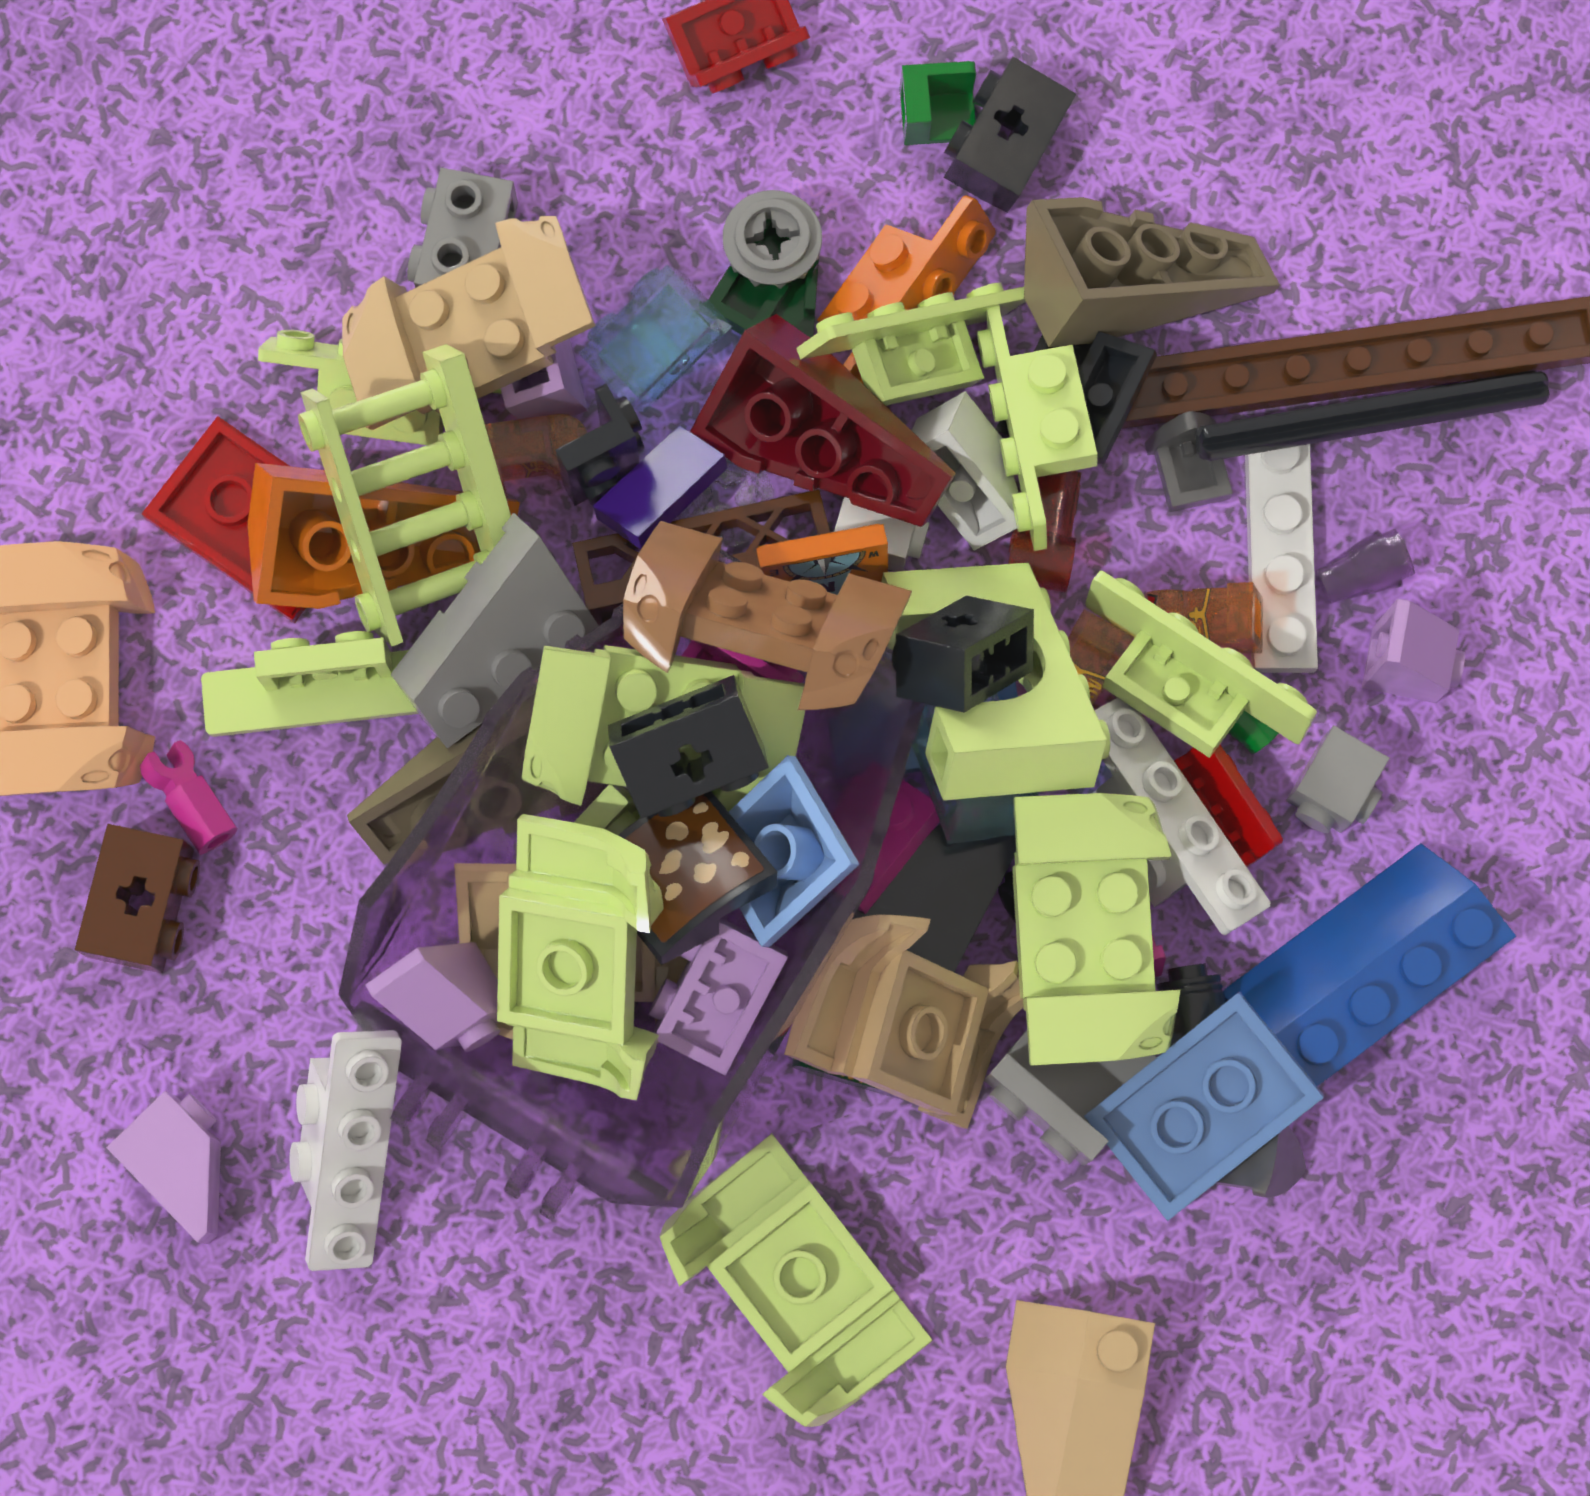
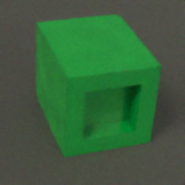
M974 61L902 65L899 91L904 145L949 143L962 120L973 126L975 122V109L972 101L974 100L973 90L976 79Z

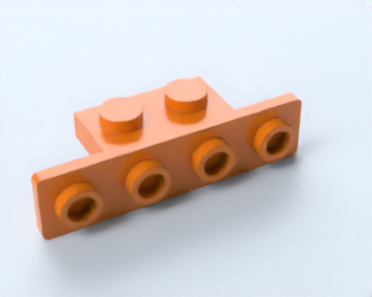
M964 195L931 241L885 224L817 319L818 323L831 316L847 312L852 313L854 321L868 318L867 314L871 311L897 302H902L905 310L918 308L917 305L920 302L935 295L952 292L954 295L977 260L986 252L989 243L996 233L995 228L978 200ZM852 352L843 365L863 384Z

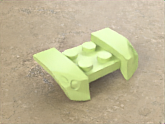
M608 645L604 646V650L595 649L594 653L544 646L525 749L522 780L536 787L550 790L561 799L580 806L583 802L587 781L627 787L609 747L608 725L734 675L763 742L769 768L758 772L759 776L757 779L743 788L734 791H722L721 788L712 790L713 794L729 812L787 755L796 756L805 710H798L804 683L756 677L751 671L739 670L736 664L677 655L674 657L670 670L666 673L646 659L636 649ZM691 744L680 748V752H685L689 760L701 757V753H697Z
M1108 793L1014 797L1016 852L1014 853L1015 866L1012 867L1020 999L1023 998V1006L1027 1018L1029 1064L1049 1065L1117 1061L1166 1053L1172 1042L1180 990L1156 991L1147 860H1170L1172 857L1155 804L1149 797Z
M522 814L517 819L516 870L509 875V888L499 895L497 1022L513 1026L512 1066L590 1083L608 1089L621 1098L637 1100L644 1079V1072L654 1055L659 1035L634 1027L637 931L650 933L651 925L663 911L664 907L661 889L650 875L651 862L646 851L604 828Z
M772 1133L693 1195L665 1221L662 1227L660 1240L679 1286L690 1281L708 1267L788 1372L762 1395L805 1427L821 1426L842 1413L933 1341Z

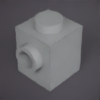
M1333 725L1322 737L1286 801L1298 808L1295 816L1301 822L1322 833H1329L1331 828L1342 833L1354 820L1364 824L1382 796L1383 792L1375 788L1374 785L1390 758Z

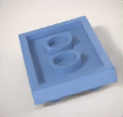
M1238 992L1169 1047L1166 1053L1159 1055L1084 1115V1117L1092 1127L1109 1140L1107 1146L1168 1221L1322 1100L1325 1095L1241 992Z

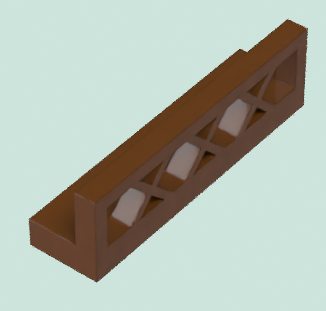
M819 489L679 519L670 523L717 537L723 530L736 527L741 528L755 536L753 542L746 552L729 555L720 550L718 562L725 564L744 562L758 567L756 548L766 543L772 544L788 541V539L774 532L786 516L810 511L816 535L830 533ZM766 521L764 526L759 524V522ZM618 533L573 542L572 546L587 609L604 634L624 630L623 599L639 553L635 549L639 548ZM616 554L632 563L621 579L594 585L589 559Z

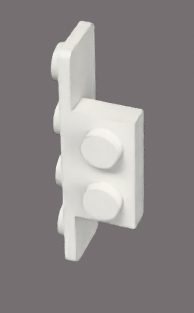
M1119 698L1096 709L1095 713L1098 719L1104 720L1109 729L1110 752L1108 757L1102 760L1113 776L1093 793L1149 797L1156 806L1163 833L1168 841L1172 856L1170 860H1147L1149 895L1153 906L1159 905L1188 885L1219 932L1223 935L1229 934L1269 908V899L1143 715Z
M397 1031L338 1032L334 1034L330 1058H310L307 1084H301L298 1087L296 1108L299 1123L302 1125L300 1142H293L290 1148V1172L294 1182H301L311 1205L305 1261L311 1271L369 1267L373 1262L402 1040Z

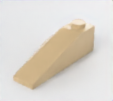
M1016 1300L1005 1367L1026 1496L1125 1495L1145 1393L1155 1323Z

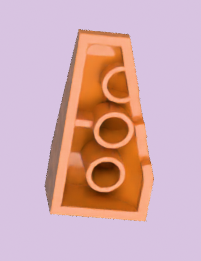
M255 463L248 518L254 601L257 604L321 609L341 604L340 600L362 594L363 592L325 470ZM399 482L361 495L359 499L370 532L456 502V495L463 492ZM506 498L511 515L515 513L518 516L520 502ZM466 526L380 555L377 558L387 590L390 591L399 586L407 585L474 561L473 555L481 551L475 530L469 531Z

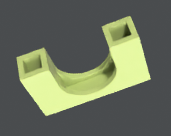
M1015 563L883 572L882 583L912 591L905 610L885 649L890 663H892V652L896 643L895 634L966 595L1034 609L1033 671L1018 680L1027 693L1007 700L981 702L965 713L935 706L925 755L943 801L1094 787L1102 759H1106L1110 752L1109 729L1106 722L1099 720L1090 701L1087 679L1083 674H1078L1070 657V645L1067 634L1063 630H1058L1051 614L1049 594L1045 588L1039 587L1030 564Z

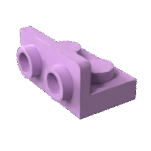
M728 915L719 918L718 935L679 955L688 960L677 983L667 978L665 979L648 1015L657 1019L654 1033L659 1035L658 1042L725 1076L788 958V952L775 945L761 947L755 935L728 922Z

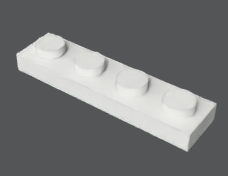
M1310 444L1245 455L1251 664L1253 669L1260 673H1314L1318 669Z

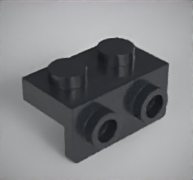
M606 383L594 389L600 427L555 450L563 486L574 506L587 499L591 505L597 503L639 463L638 452L645 449L638 433L642 430V426L631 403L626 396L615 400Z

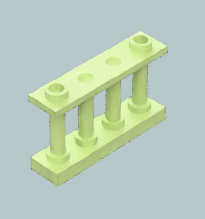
M447 344L422 352L428 371L420 374V381L333 410L329 399L313 388L300 392L306 412L298 414L300 429L310 451H319L363 592L355 596L359 617L366 631H375L391 647L403 643L396 616L460 593L468 583L464 578L476 561L480 564L484 562L505 534L502 527L511 517L465 354ZM428 405L433 410L439 409L445 432L438 435V442L353 471L350 470L340 435ZM446 466L451 471L457 470L463 493L456 495V502L369 532L359 496ZM466 526L469 531L475 530L481 552L473 555L474 561L396 589L387 590L378 556Z

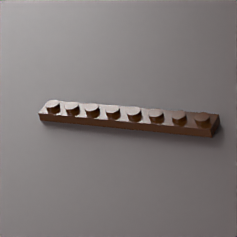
M1590 296L1157 356L1122 429L1167 423L1189 411L1200 412L1209 416H1218L1496 377L1531 370L1539 371L1589 364Z

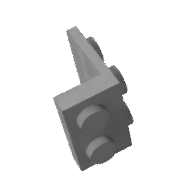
M1026 1030L984 1081L994 1089L989 1094V1097L1002 1110L1017 1121H1020L1025 1115L1044 1132L1039 1139L1053 1154L1069 1165L1076 1159L1084 1166L1093 1161L1109 1142L1108 1139L1091 1126L1084 1115L1157 1057L1151 1055L1117 1061L1030 1065Z

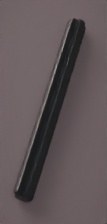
M1531 370L1200 426L1195 433L1196 449L1201 459L1214 461L1541 405L1549 399L1548 378L1542 371Z

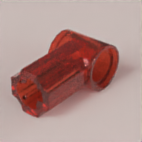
M1069 471L1037 477L1046 518L1047 549L1034 551L1030 530L1018 532V529L1012 531L1008 551L1010 552L1008 564L1029 563L1040 588L1061 593L1067 592L1075 554L1076 538L1071 536L1074 517L1077 511L1082 472Z

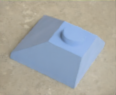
M787 755L729 811L731 816L777 871V888L740 907L761 947H770L860 864L796 756Z

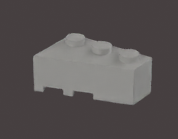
M515 513L511 515L502 527L505 534L484 562L480 564L476 561L464 578L468 583L445 613L441 610L437 612L391 673V676L421 718L446 748L456 743L538 682L544 646L581 651L604 634L541 537Z

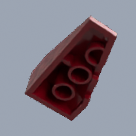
M775 314L746 329L690 432L723 453L728 460L739 468L758 474L767 471L794 480V486L809 491L819 488L849 498L852 505L919 527L924 526L955 477L956 472L832 354L800 360L796 348L810 339V337L785 319Z

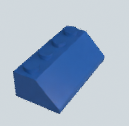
M1420 843L1223 990L1225 1002L1238 992H1241L1316 1086H1319L1514 939L1516 935L1474 882Z

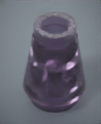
M1376 529L1326 563V566L1315 570V574L1328 603L1333 604L1340 600L1344 601L1403 587L1402 580L1414 575L1415 570L1408 550L1397 530L1392 529L1381 534Z

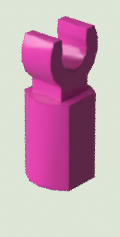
M179 740L174 742L166 754L174 768L165 766L153 751L148 753L140 764V771L148 784L165 793L167 796L165 803L198 853L202 855L231 839L238 829L202 775L197 776L194 772L195 760L193 752L188 745Z

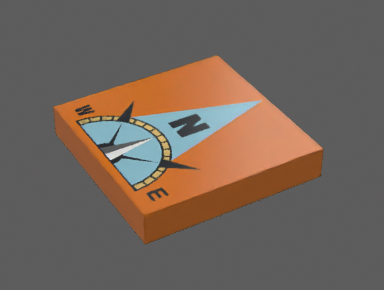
M874 524L772 543L756 548L757 565L764 575L789 582L793 580L813 581L822 585L827 592L838 595L849 573L881 582L883 572H888V542L883 524Z

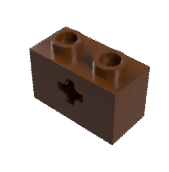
M107 824L75 951L87 958L163 974L166 959L175 960L177 958L183 941L184 924L183 922L176 921L182 896L192 897L199 878L200 861L192 859L194 849L183 839ZM147 890L155 897L152 906L141 905L137 911L129 905L131 895L140 896Z

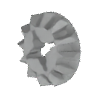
M767 190L751 194L735 205L725 221L723 228V251H725L734 273L739 272L748 278L755 287L759 284L775 285L781 289L786 283L797 278L804 279L809 269L820 256L822 230L818 217L805 201L791 193ZM766 219H771L772 228H776V233L779 237H789L791 239L781 243L778 260H773V256L769 254L766 245L756 246L754 243L764 238Z

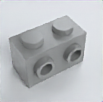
M440 168L436 188L427 187L422 201L421 223L427 225L423 245L414 244L409 257L407 278L408 281L414 282L415 288L501 247L495 223L515 218L518 200L514 181Z

